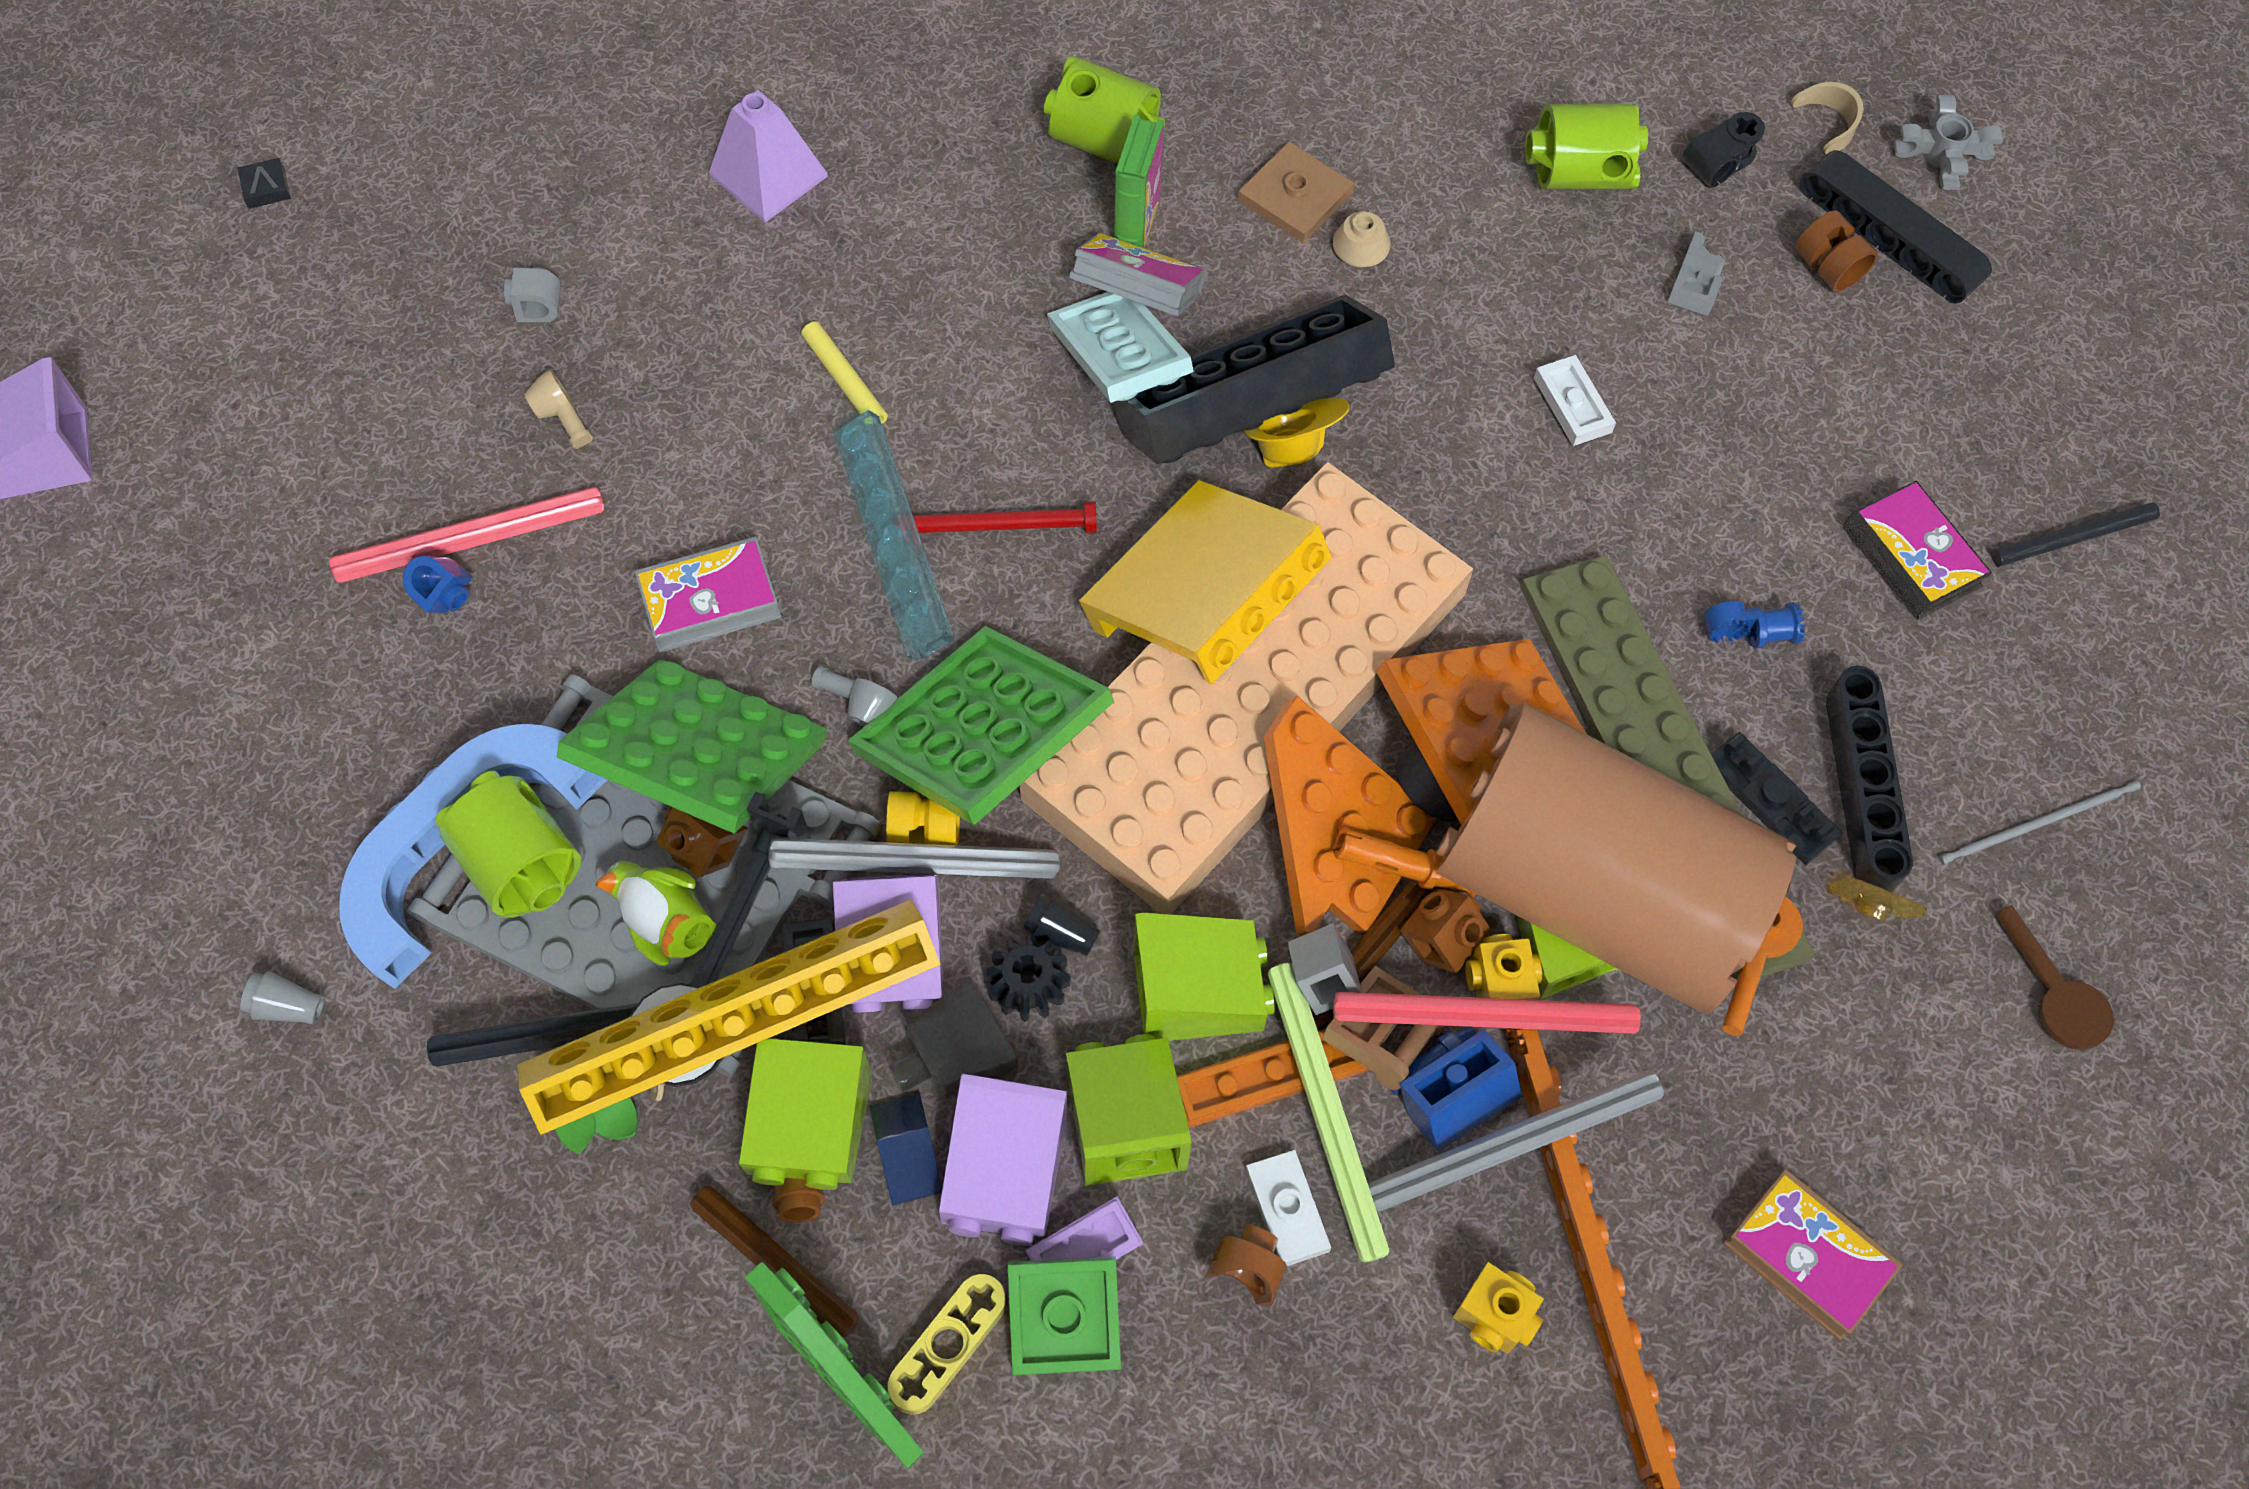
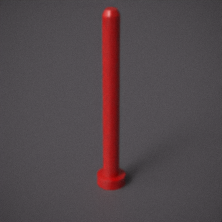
M1096 501L1084 502L1085 509L901 516L897 519V531L903 534L1085 527L1086 534L1097 533Z

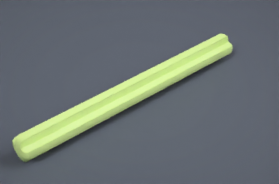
M1292 963L1279 964L1268 971L1271 987L1359 1259L1362 1262H1372L1389 1254V1247L1309 1003L1296 983Z

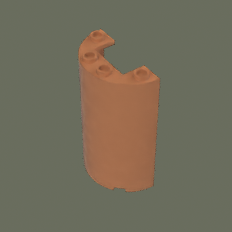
M1511 702L1497 729L1501 730L1490 751V755L1496 757L1497 760L1490 773L1482 770L1471 789L1469 797L1476 800L1469 817L1458 830L1449 827L1436 851V854L1443 857L1436 873L1695 1010L1708 1015L1720 1005L1735 987L1737 980L1730 977V975L1743 968L1745 962L1751 963L1769 932L1783 902L1794 871L1796 856L1788 853L1787 850L1793 852L1796 847L1795 843L1525 702H1522L1519 706Z

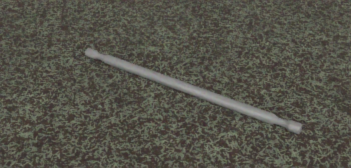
M2135 780L2122 788L2109 790L1961 847L1953 853L1940 855L1938 858L1943 865L1947 864L1955 858L1973 854L2118 798L2126 792L2139 790L2141 784Z

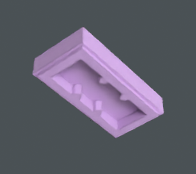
M1117 1196L1025 1251L1031 1261L1116 1256L1117 1260L1144 1244V1241Z

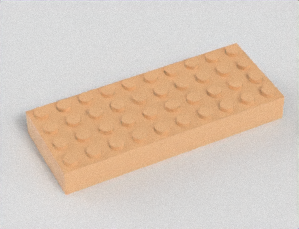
M1329 462L1281 510L1319 524L1332 559L1243 651L1232 665L1210 685L1206 683L1197 662L1151 642L1108 686L1114 703L1020 785L1021 801L1159 914L1171 915L1274 804L1264 735L1286 701L1295 696L1300 697L1340 732L1383 685L1376 672L1382 662L1386 659L1410 656L1466 594L1473 572L1471 566Z

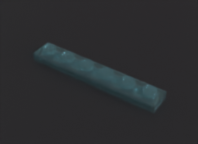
M867 410L834 432L906 655L912 660L919 661L953 641L954 637L880 418L877 414Z

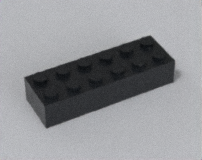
M1344 294L1191 355L1194 372L1179 377L1172 384L1157 385L1139 392L1129 400L1114 401L1122 435L1156 464L1172 463L1181 459L1184 453L1191 450L1217 445L1228 435L1240 430L1256 429L1267 419L1280 414L1295 413L1304 404L1319 398L1334 397L1343 388L1358 382L1373 381L1380 376V373L1395 368L1387 318Z

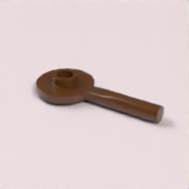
M2013 905L1999 911L1995 915L2047 990L2040 1001L2039 1017L2048 1035L2059 1044L2075 1050H2087L2100 1045L2110 1035L2114 1025L2113 1010L2105 996L2089 984L2079 981H2065Z

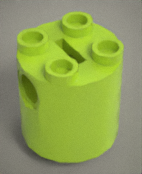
M1070 56L1067 59L1063 68V79L1058 90L1052 89L1044 104V113L1050 115L1049 136L1117 165L1134 115H1139L1141 119L1152 122L1163 120L1165 127V119L1158 116L1161 103L1159 88L1075 56Z
M1546 104L1541 111L1538 125L1533 130H1528L1525 141L1526 163L1536 164L1538 183L1542 190L1637 189L1640 183L1639 152H1645L1647 149L1648 128L1646 125H1639L1638 105Z
M496 771L485 772L472 782L469 792L460 797L453 805L442 809L434 819L435 825L440 830V838L491 910L499 917L514 918L531 912H539L553 906L564 895L566 888L575 879L581 867L580 853L522 777L510 775L500 777Z

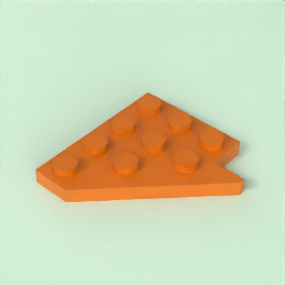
M1295 696L1286 701L1265 733L1264 742L1296 933L1301 937L1315 931L1327 910L1331 911L1358 934L1366 933L1373 925L1402 876L1383 872L1345 859L1335 858L1334 853L1336 850H1334V845L1339 831L1343 827H1347L1352 831L1418 850L1436 818L1426 814L1415 805L1404 792L1401 785L1300 697Z

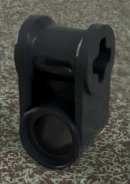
M1739 112L1734 114L1720 125L1693 139L1684 150L1682 160L1710 188H1714L1754 161L1757 154L1755 144L1763 137L1765 131L1764 122L1753 113Z

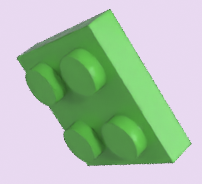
M1116 1256L1008 1262L1012 1375L1121 1370Z

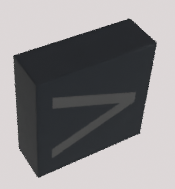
M280 158L237 167L243 198L248 209L291 199L285 169Z

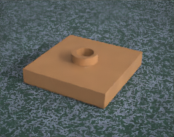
M1289 141L1238 191L1237 201L1304 244L1354 193L1355 183Z

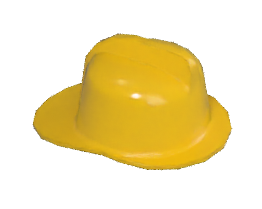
M1338 397L1314 400L1304 404L1295 413L1277 415L1263 421L1260 427L1253 430H1244L1243 432L1247 437L1258 441L1264 463L1267 467L1299 465L1308 462L1319 453L1324 444L1325 429L1341 420L1349 412L1350 405L1345 399Z

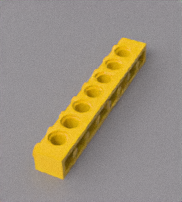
M908 900L517 1064L519 1091L540 1135L941 964L923 918L913 901Z

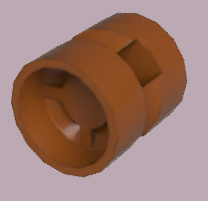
M1837 210L1830 211L1815 220L1797 240L1795 251L1810 267H1819L1818 276L1833 292L1839 293L1859 282L1871 270L1878 259V252L1863 236H1854L1855 228Z

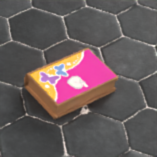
M1784 1169L1724 1242V1245L1836 1339L1841 1341L1845 1335L1849 1336L1903 1264L1881 1247L1880 1242H1875L1811 1190V1186L1805 1185L1791 1172Z

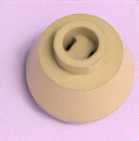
M1361 211L1348 216L1336 230L1333 237V248L1337 256L1345 263L1354 267L1362 268L1377 265L1387 257L1390 251V237L1384 222L1380 217L1370 212Z

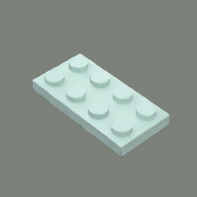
M1105 292L1047 313L1051 330L1110 403L1117 400H1129L1141 391L1157 385L1172 384L1179 377L1194 372L1191 356L1144 304Z

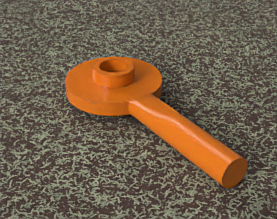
M1784 897L1774 922L1751 963L1745 962L1744 967L1740 970L1722 1025V1030L1729 1035L1741 1036L1766 958L1787 954L1796 946L1801 938L1803 931L1801 914L1794 903L1787 897Z

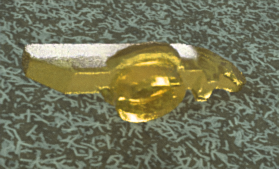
M1844 878L1833 882L1827 889L1828 894L1838 893L1843 902L1849 903L1851 898L1859 901L1856 911L1880 921H1885L1888 913L1902 919L1924 917L1927 912L1926 906L1859 879Z

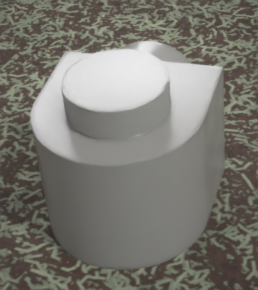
M541 267L513 268L512 279H505L504 298L506 305H512L516 322H551L557 317L561 291L559 278L549 270Z

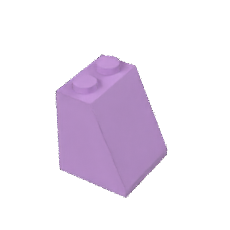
M42 358L0 382V499L92 481L87 407L53 358Z
M939 874L857 877L834 881L835 931L903 902L912 900L924 920L941 964L850 1003L852 1004V1012L883 1010L882 1002L902 1001L903 1009L933 1007V999L943 997Z
M962 1074L939 1208L941 1223L950 1225L949 1231L951 1233L965 1237H979L981 1231L1002 1234L1001 1240L1003 1242L1016 1246H1031L1033 1240L1042 1241L1045 1239L1067 1124V1091Z

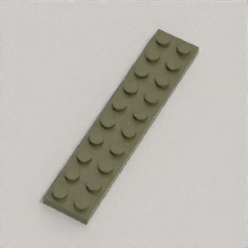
M1604 555L1523 579L1520 588L1593 737L1742 815L1608 556ZM1802 931L1801 938L1790 952L1783 956L1766 958L1760 978L1810 962L1815 952L1804 931ZM1740 970L1730 975V977L1737 980Z

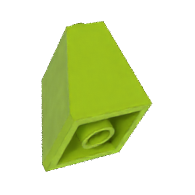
M1156 913L1135 914L1133 953L1143 1034L1154 1035L1155 1039L1168 1037V1041L1264 1031L1267 1016L1274 1014L1275 1011L1274 995L1271 984L1263 985L1261 967H1267V948L1264 937L1256 938L1253 920Z
M1143 1034L1128 1038L1125 1044L1105 1047V1044L1101 1042H1090L1077 1046L1075 1052L1066 1053V1069L1085 1186L1187 1170L1192 1142L1168 1037L1155 1039L1154 1035Z
M765 1039L757 1043L739 1164L745 1173L753 1175V1182L779 1186L784 1185L785 1178L805 1179V1186L820 1190H836L838 1182L852 1184L872 1079V1069L862 1046Z

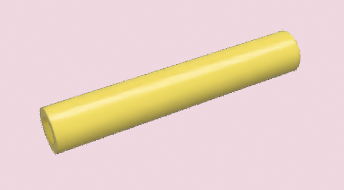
M814 321L807 324L801 332L802 337L868 426L875 428L884 423L888 418V414L820 323Z

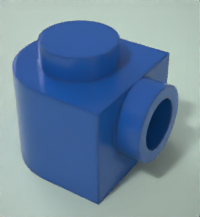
M420 556L411 560L406 566L403 574V585L406 593L427 613H446L448 610L451 612L456 611L465 604L470 596V591L466 586L473 577L450 558Z

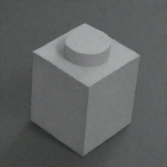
M1334 923L1288 942L1296 983L1316 1015L1333 1009V1001L1337 992L1362 993L1353 956Z

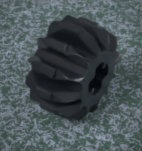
M1031 933L1026 937V945L1019 946L1018 942L1010 937L1007 940L1008 953L994 949L991 959L995 966L985 970V980L992 984L988 989V996L991 1001L1002 1000L1001 1012L1005 1016L1012 1013L1016 1007H1020V1018L1026 1022L1030 1018V1009L1036 1008L1039 1015L1046 1019L1049 1016L1048 1002L1061 1006L1065 1001V994L1061 989L1069 987L1071 983V975L1063 971L1067 967V958L1064 954L1053 955L1055 947L1051 939L1044 942L1040 947H1036L1035 936ZM1023 972H1034L1032 983L1022 982Z

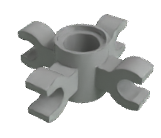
M1937 94V109H1930L1928 112L1929 124L1933 126V129H1922L1917 124L1902 125L1900 128L1902 140H1895L1893 143L1895 156L1908 158L1919 153L1923 154L1928 163L1941 168V188L1945 190H1959V175L1966 176L1968 173V163L1963 158V155H1974L1980 160L1994 159L1995 151L1993 144H2002L2001 128L1997 126H1987L1974 130L1972 123L1966 117L1955 114L1956 99L1954 95Z

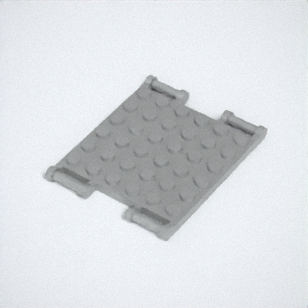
M570 674L561 686L564 692L541 725L561 730L581 701L589 705V708L576 725L577 727L614 696L591 686L581 677ZM607 780L576 810L557 791L549 786L537 783L533 788L534 793L581 855V867L575 879L568 885L564 895L557 903L539 912H531L514 918L499 917L491 910L470 881L450 912L445 914L439 911L438 908L464 872L453 854H451L421 899L415 898L406 910L414 919L594 1010L639 1003L644 996L661 986L677 983L689 984L710 943L690 957L670 958L667 966L656 964L647 959L635 947L617 900L609 893L596 887L597 880L620 860L634 862L648 868L669 867L683 870L695 879V888L693 890L698 896L700 905L712 921L719 925L753 855L751 848L757 838V834L751 819H749L744 824L748 830L729 867L697 878L687 868L678 865L671 855L656 843L665 824L663 817L670 807L669 805ZM790 780L767 801L771 814L775 816L781 814L787 818L792 807L802 810L811 839L835 840L841 828L845 827L852 831L846 841H869V839L875 840L882 829V824L875 817L865 812H856ZM771 866L717 980L760 963L801 895L828 908H834L833 882L839 879H846L850 871L828 870L822 880H814L812 876L816 869L773 868ZM742 1050L725 1056L715 1071L732 1078L740 1065L737 1059Z

